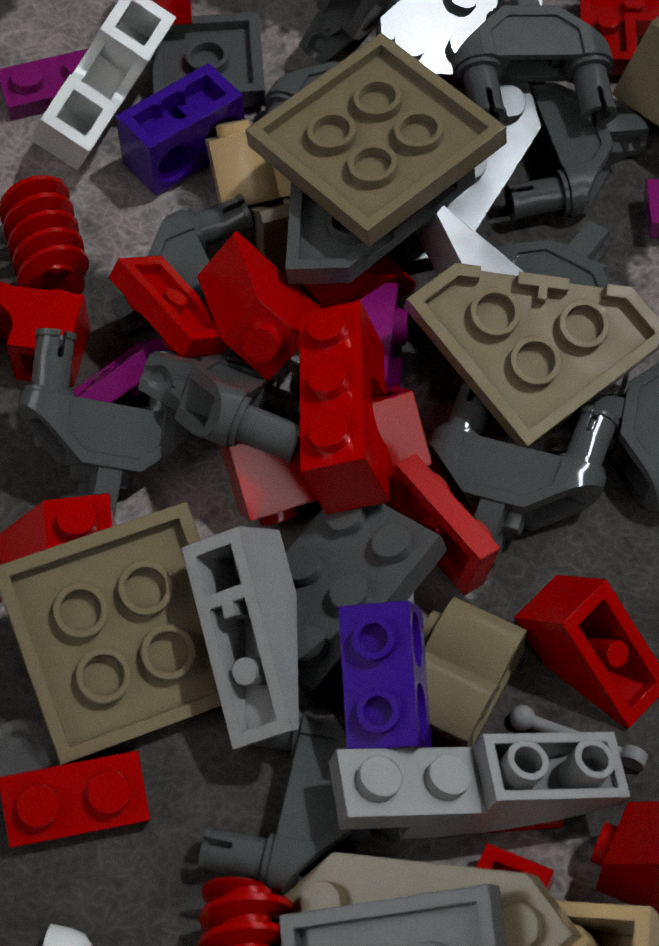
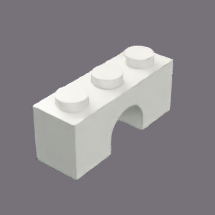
M118 0L73 74L68 76L41 117L30 140L72 168L79 170L177 17L152 0Z

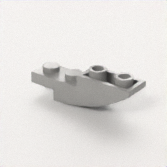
M614 732L482 734L473 747L336 749L329 760L339 829L398 828L400 839L457 836L519 828L610 808L626 803L631 797Z

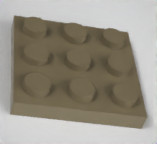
M383 33L374 37L245 129L248 146L369 247L507 144L506 126Z
M187 501L0 565V597L59 765L221 706L181 549L201 540Z

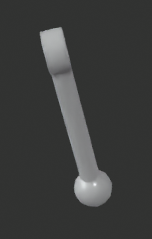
M520 704L515 706L509 714L510 724L517 731L524 732L532 728L542 733L580 732L536 716L533 709L528 705ZM634 745L618 746L623 766L638 772L644 770L648 760L646 751Z

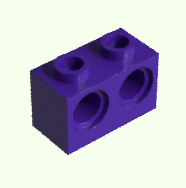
M207 63L117 114L116 122L123 164L155 196L210 164L205 139L217 136L216 125L245 119L243 94L210 63Z
M409 600L338 606L347 749L432 748L422 609Z

